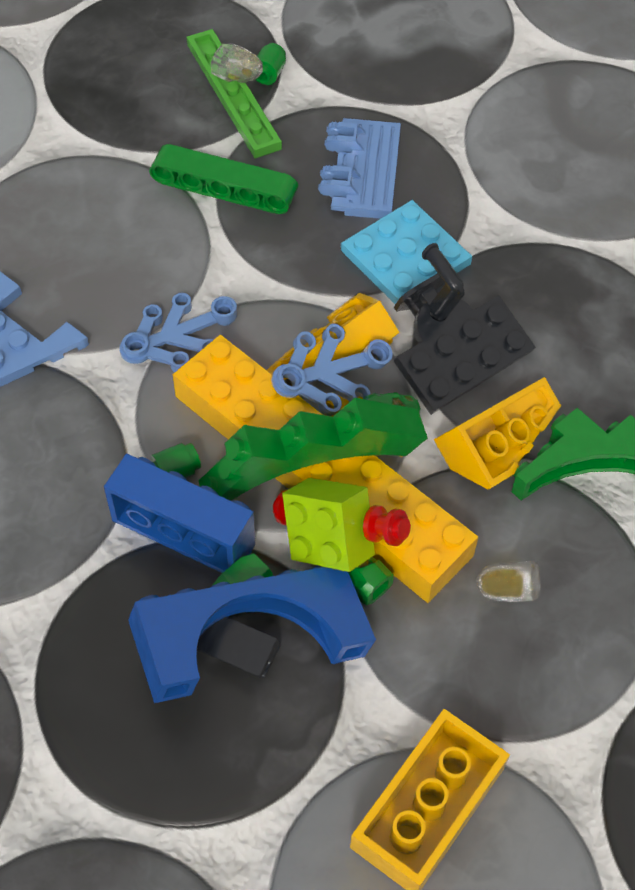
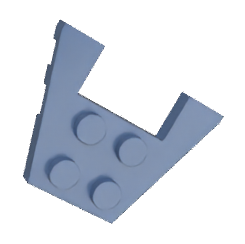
M1 271L0 387L34 372L33 367L49 360L51 362L58 361L64 358V353L75 348L79 351L89 345L88 338L68 322L64 323L47 339L41 342L4 314L2 310L22 295L20 286Z

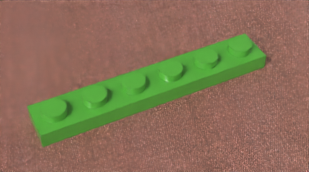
M210 29L187 36V46L253 157L258 158L282 150V141L214 30Z

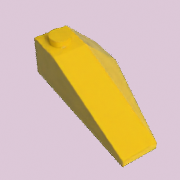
M358 293L327 317L330 322L327 326L310 331L316 339V345L306 355L302 369L314 366L324 342L322 333L330 324H338L345 331V337L337 345L331 361L362 353L365 347L376 339L383 340L390 345L393 342L392 338L400 332L380 300ZM329 331L332 338L338 339L334 332ZM294 347L271 365L267 371L273 374L277 367L288 364L295 350Z
M543 377L435 438L434 441L450 470L488 490L515 474L519 467V462L533 448L534 445L532 443L539 433L546 429L561 407V404L546 378Z

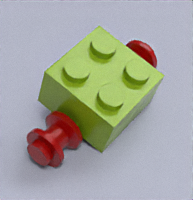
M308 478L294 487L282 491L273 503L275 520L281 525H287L291 560L351 572L375 555L374 542H380L384 538L388 545L399 546L409 536L411 529L410 521L404 510L392 509L388 513L383 506L374 505L370 507L368 488L363 486Z

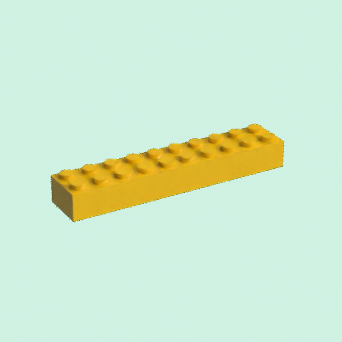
M221 334L172 374L175 396L228 440L243 425L279 430L299 411L323 415L300 396L286 398L279 395L272 386V374ZM375 455L331 460L307 466L275 478L288 489L308 478L363 486L368 488L370 507L374 505L383 506L388 513L392 509L404 510L411 524L409 536L399 546L388 545L384 538L380 542H374L375 555L373 558L380 560L397 579L427 603L474 556L478 536Z

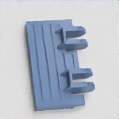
M343 118V122L332 121V123H329L326 129L329 136H327L324 145L327 150L336 151L338 159L337 165L323 166L320 171L322 180L318 185V190L323 196L332 197L331 210L345 211V216L378 219L392 212L401 123Z

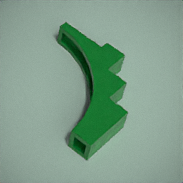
M353 398L333 417L299 411L279 430L243 425L224 443L226 455L198 480L199 487L208 486L215 490L219 496L232 501L264 482L307 466L357 456H407L427 440L428 437L418 409Z
M578 408L567 416L565 414L560 415L551 426L552 434L549 442L542 447L537 458L531 463L528 461L522 463L513 475L515 480L511 492L522 501L541 487L565 477L589 472L635 474V418L629 415L621 423L615 421L604 431Z

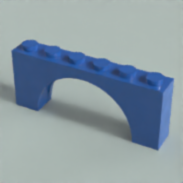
M318 565L309 570L297 571L291 569L277 576L266 578L260 575L254 576L239 583L220 582L210 588L201 590L187 588L178 591L174 595L163 597L149 595L134 603L128 619L154 703L192 695L200 679L196 659L198 639L211 625L224 617L237 613H270L296 623L318 641L326 652L331 664L365 657L376 641L349 573Z

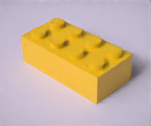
M443 709L353 832L350 848L405 890H421L503 772L510 754L446 709Z

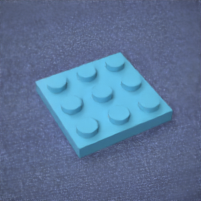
M413 200L341 243V251L394 304L407 291L437 274L431 263L422 258V252L429 244H438L439 250L456 273L471 265L472 255Z

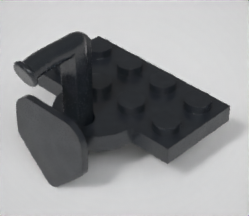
M437 243L429 244L422 252V258L431 263L437 274L407 291L393 307L396 312L410 309L415 317L414 335L418 344L397 356L394 363L430 415L531 353L536 348L499 295L475 310L465 301L461 300L465 294L463 281L439 250ZM445 283L440 292L437 293L436 290Z

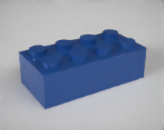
M126 453L104 485L113 522L221 573L241 557L249 555L255 547L254 511L250 510L246 504L238 500L230 501L225 499L208 486L199 487L190 483L177 472H166L156 467L147 458H136Z

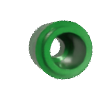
M269 43L263 46L251 65L252 77L261 84H273L286 63L285 50L276 43Z
M179 443L150 456L151 462L156 467L166 472H177L185 478L194 475L195 470L201 468L199 455L192 443L186 445Z

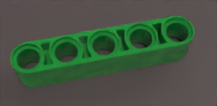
M165 144L160 148L149 170L151 177L163 185L275 214H285L288 211L298 189L297 181L288 174L171 144Z

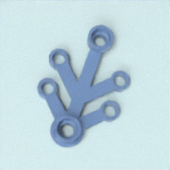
M178 293L172 298L173 306L161 332L151 336L152 328L162 323L163 315L162 309L158 305H148L143 309V319L137 332L129 333L123 338L120 344L121 357L133 364L142 363L147 359L170 365L173 372H176L189 361L188 354L183 351L173 353L157 347L169 344L200 352L214 339L203 340L188 335L216 323L222 326L230 325L237 317L236 302L227 296L218 297L212 302L210 312L180 323L183 315L191 311L192 303L191 297L188 294ZM180 302L186 303L185 305H178ZM150 314H157L155 317H149ZM178 360L185 361L183 364L175 363Z
M330 324L322 333L324 342L314 366L302 369L306 355L316 345V339L313 334L303 331L293 341L295 350L289 363L280 365L273 372L271 378L272 386L279 395L286 398L301 395L318 404L322 414L332 416L342 406L340 397L335 393L326 394L309 384V382L318 380L347 395L349 402L353 398H357L355 392L361 393L363 399H365V396L371 394L365 385L355 384L338 374L365 366L372 369H381L392 359V349L387 342L376 339L371 341L362 353L331 361L337 345L345 337V331L338 324ZM329 331L334 332L338 339L332 338ZM300 339L306 340L309 347L303 346ZM371 353L375 354L378 357V360H376ZM283 378H288L292 386L287 385ZM326 400L334 404V409L327 406Z

